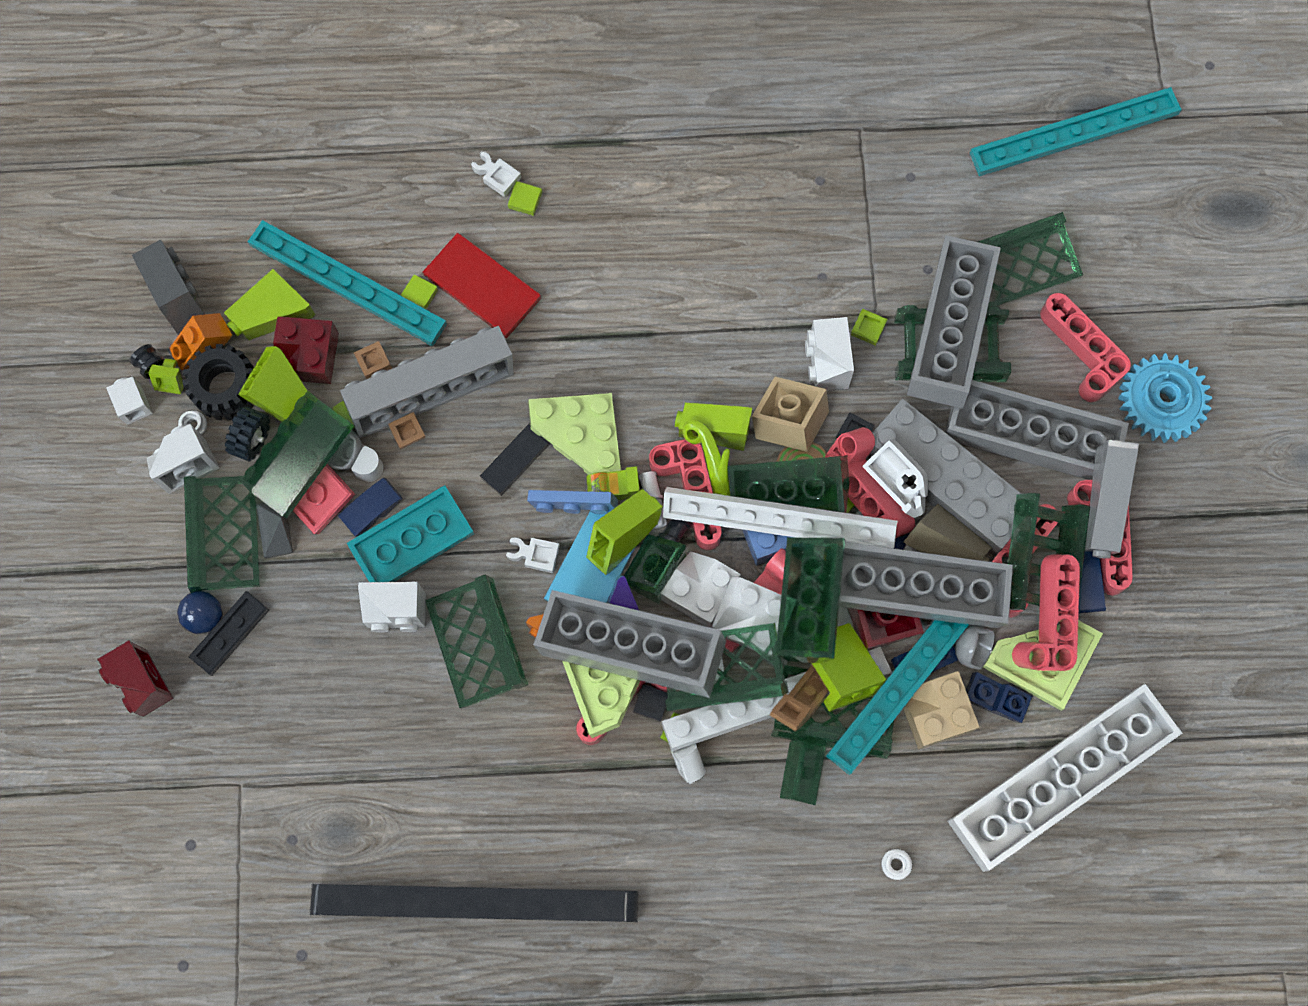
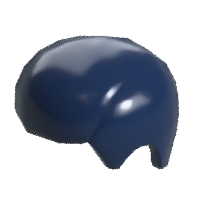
M195 591L189 593L179 603L177 609L178 620L181 626L188 632L194 634L209 633L221 620V604L216 597L208 592Z

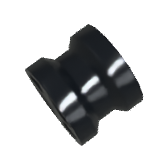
M151 344L139 347L130 357V363L135 368L140 369V374L145 379H150L149 371L152 364L162 366L165 360L162 356L156 355V349Z

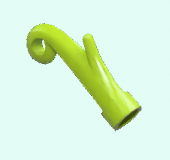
M698 420L687 421L682 429L683 436L691 444L702 443L713 494L735 497L733 489L730 488L728 475L730 450L728 448L725 449L721 457L710 430ZM692 430L698 433V437L693 434Z

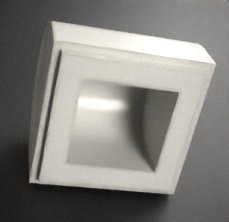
M364 446L351 469L358 479L372 482L382 475L383 463L373 449Z
M696 744L673 752L671 751L678 772L687 783L691 784L704 776L706 771Z

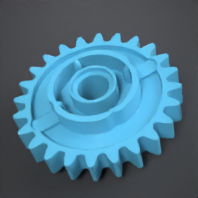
M1166 353L1163 354L1160 360L1155 354L1150 357L1149 362L1142 358L1139 366L1134 364L1130 368L1131 373L1127 372L1123 377L1126 382L1119 386V389L1124 392L1119 395L1118 399L1125 402L1120 407V410L1128 411L1129 413L1124 420H1133L1134 424L1131 429L1140 427L1142 429V437L1146 433H1151L1152 441L1158 436H1161L1163 443H1166L1170 436L1175 442L1181 438V435L1188 438L1192 434L1191 431L1196 432L1200 428V424L1207 420L1204 414L1211 410V407L1206 405V403L1212 399V396L1205 394L1210 389V386L1201 384L1205 379V375H1196L1197 366L1189 369V360L1184 361L1182 364L1179 363L1178 355L1171 361ZM1160 394L1167 395L1170 402L1163 401L1160 398Z

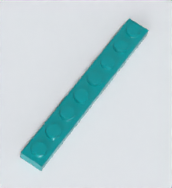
M1172 87L971 148L969 154L980 177L1177 116L1182 109Z
M263 220L247 241L254 249L432 347L447 326L446 320Z
M934 620L826 757L848 775H851L969 624Z

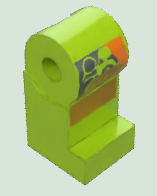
M637 466L627 467L626 470L592 473L586 477L587 492H612L618 500H626L640 491Z

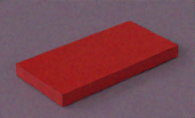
M458 232L423 271V275L489 326L492 328L499 326L506 339L542 299L539 293Z

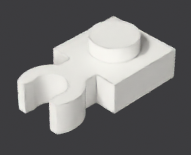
M481 152V159L486 163L480 166L472 162L473 171L476 174L485 175L483 177L484 183L506 197L515 186L516 181L521 179V173L500 158L494 164L489 154Z
M519 538L510 539V543L519 546L520 549L515 554L507 552L506 556L509 560L519 561L523 558L526 559L524 565L527 568L549 573L554 572L560 547L558 543L531 538L530 545H525Z

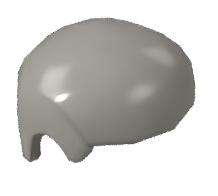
M341 426L327 428L319 437L317 445L318 455L329 466L342 471L352 468L363 448L359 436L354 431Z
M977 625L965 629L956 641V656L959 662L968 668L981 670L991 653L995 639L994 631Z

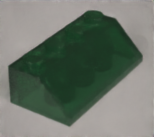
M307 391L304 396L297 400L294 410L289 417L281 422L272 440L264 445L261 455L256 462L246 470L241 483L253 495L287 519L353 429L354 425L331 405L310 391Z
M847 455L728 466L730 496L846 513L850 486Z
M787 537L775 656L788 662L819 663L835 658L845 550L844 538Z

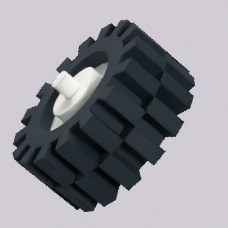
M246 406L242 408V411L239 410L237 412V417L234 416L233 424L228 428L230 432L226 434L225 439L228 440L225 442V451L235 457L251 462V460L256 458V454L259 455L261 452L260 448L265 444L264 440L268 437L267 431L270 430L269 415Z

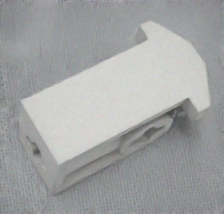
M891 439L863 465V468L902 507L906 514L915 518L925 512V497L928 496L927 473L895 439ZM915 475L917 477L915 480L916 485L908 486L906 484L908 481L907 476Z

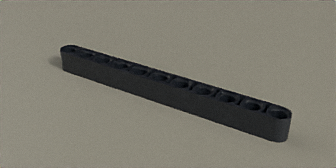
M312 884L310 915L638 922V891Z

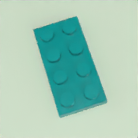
M444 485L346 544L369 582H395L473 536L474 532Z

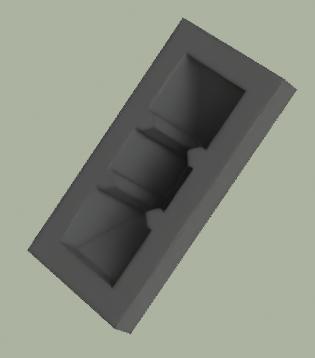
M277 499L256 504L264 558L293 553L284 500Z

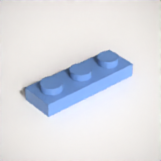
M528 490L527 501L536 508V511L551 513L553 509H563L564 512L572 514L580 513V510H591L594 514H607L608 511L618 506V499L612 492Z

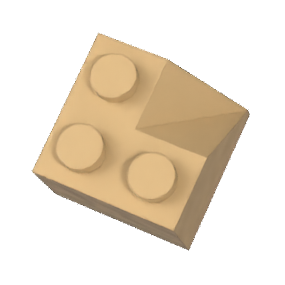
M774 377L752 415L756 439L808 452L829 413L827 390Z
M959 671L923 683L903 708L918 750L974 732L979 728Z

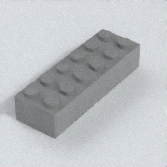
M945 235L907 391L908 396L958 408L964 407L970 390L1000 247Z
M486 327L479 330L472 337L454 340L450 346L442 349H431L423 357L415 360H404L396 368L388 371H377L369 379L350 382L340 392L359 438H363L389 427V423L412 412L416 416L514 375L513 356L500 327Z
M972 380L964 407H951L945 433L962 445L1093 480L1096 448L1108 440L1125 442L1129 423Z
M904 399L896 405L873 432L875 445L869 455L873 456L889 440L895 439L927 473L928 496L925 497V500L934 507L939 504L989 544L992 547L989 552L994 556L998 554L1037 507ZM915 475L907 476V483L916 485L915 480L917 477Z
M837 541L830 547L825 605L1000 628L1008 624L1013 565Z
M552 590L533 645L542 656L710 698L726 639L721 630Z

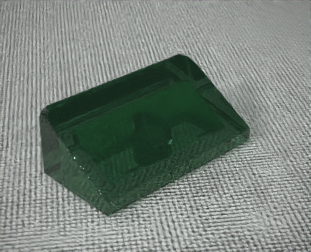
M802 740L790 741L780 792L781 799L816 805L826 747Z

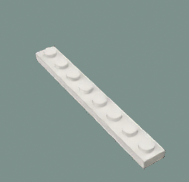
M667 487L664 491L663 518L829 543L840 541L894 549L898 522L896 520Z
M881 647L869 650L868 652L884 677H889L892 671ZM806 672L662 721V727L671 751L673 752L771 718L770 712L785 693H790Z

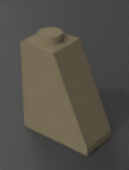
M939 504L917 524L904 541L905 544L921 553L987 562L989 558L985 555L992 548Z

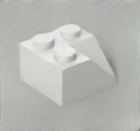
M847 317L813 320L812 328L807 330V340H805L806 356H811L812 366H808L809 382L827 391L848 389L854 372Z
M191 424L180 425L174 428L170 434L164 436L160 448L153 455L147 457L151 479L168 494L219 469L207 441Z
M690 551L675 569L661 592V600L705 627L711 628L730 579L740 577L741 574L716 559Z
M733 577L730 579L711 628L721 630L724 637L730 641L761 654L772 655L793 600L741 577Z
M418 582L358 583L362 621L365 626L371 628L372 632H388L389 628H400L402 632H416L417 627H425L426 593Z

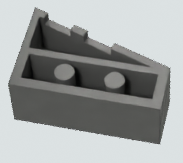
M160 239L132 255L158 308L178 335L192 316L205 314L196 299L199 294L191 281H186L189 279L187 272L182 264H176L180 259L172 246L167 249Z

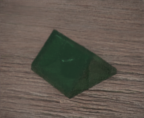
M648 534L624 574L630 589L659 604L661 592L675 569L686 557L687 547L682 543Z

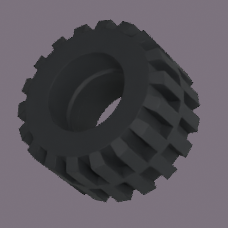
M216 344V348L213 349L210 345L205 347L206 351L203 353L197 351L195 353V360L189 359L187 362L190 368L184 369L183 375L186 380H182L183 387L186 389L185 393L188 398L206 416H213L215 420L221 421L223 416L227 420H233V415L237 414L239 410L242 411L243 407H253L251 402L238 394L254 366L243 352L237 351L233 346L228 345L225 348L223 344ZM223 372L235 373L234 382L229 389L216 394L209 392L210 384L217 375Z

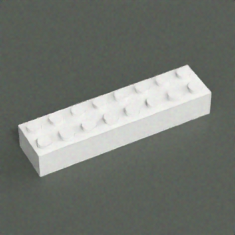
M1144 684L1134 689L947 822L983 872L990 871L1181 735L1182 732L1150 689Z

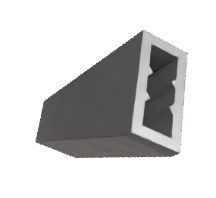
M1108 440L1096 448L1084 550L1093 552V557L1110 559L1111 554L1114 555L1121 551L1138 454V443Z

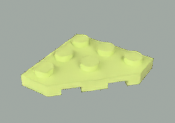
M612 393L528 400L531 430L537 435L544 437L570 461L573 460L584 469L586 474L621 471Z
M1078 620L1077 661L1074 667L1067 671H1038L1020 668L1014 663L1012 659L1014 647L1020 642H1039V630L998 640L983 668L1062 711L1103 633ZM1057 625V631H1059L1060 625ZM1032 651L1030 652V655H1029L1030 662H1031V660L1033 659V652H1032ZM1059 652L1056 654V661L1059 659Z
M562 661L590 737L594 738L620 727L640 680Z

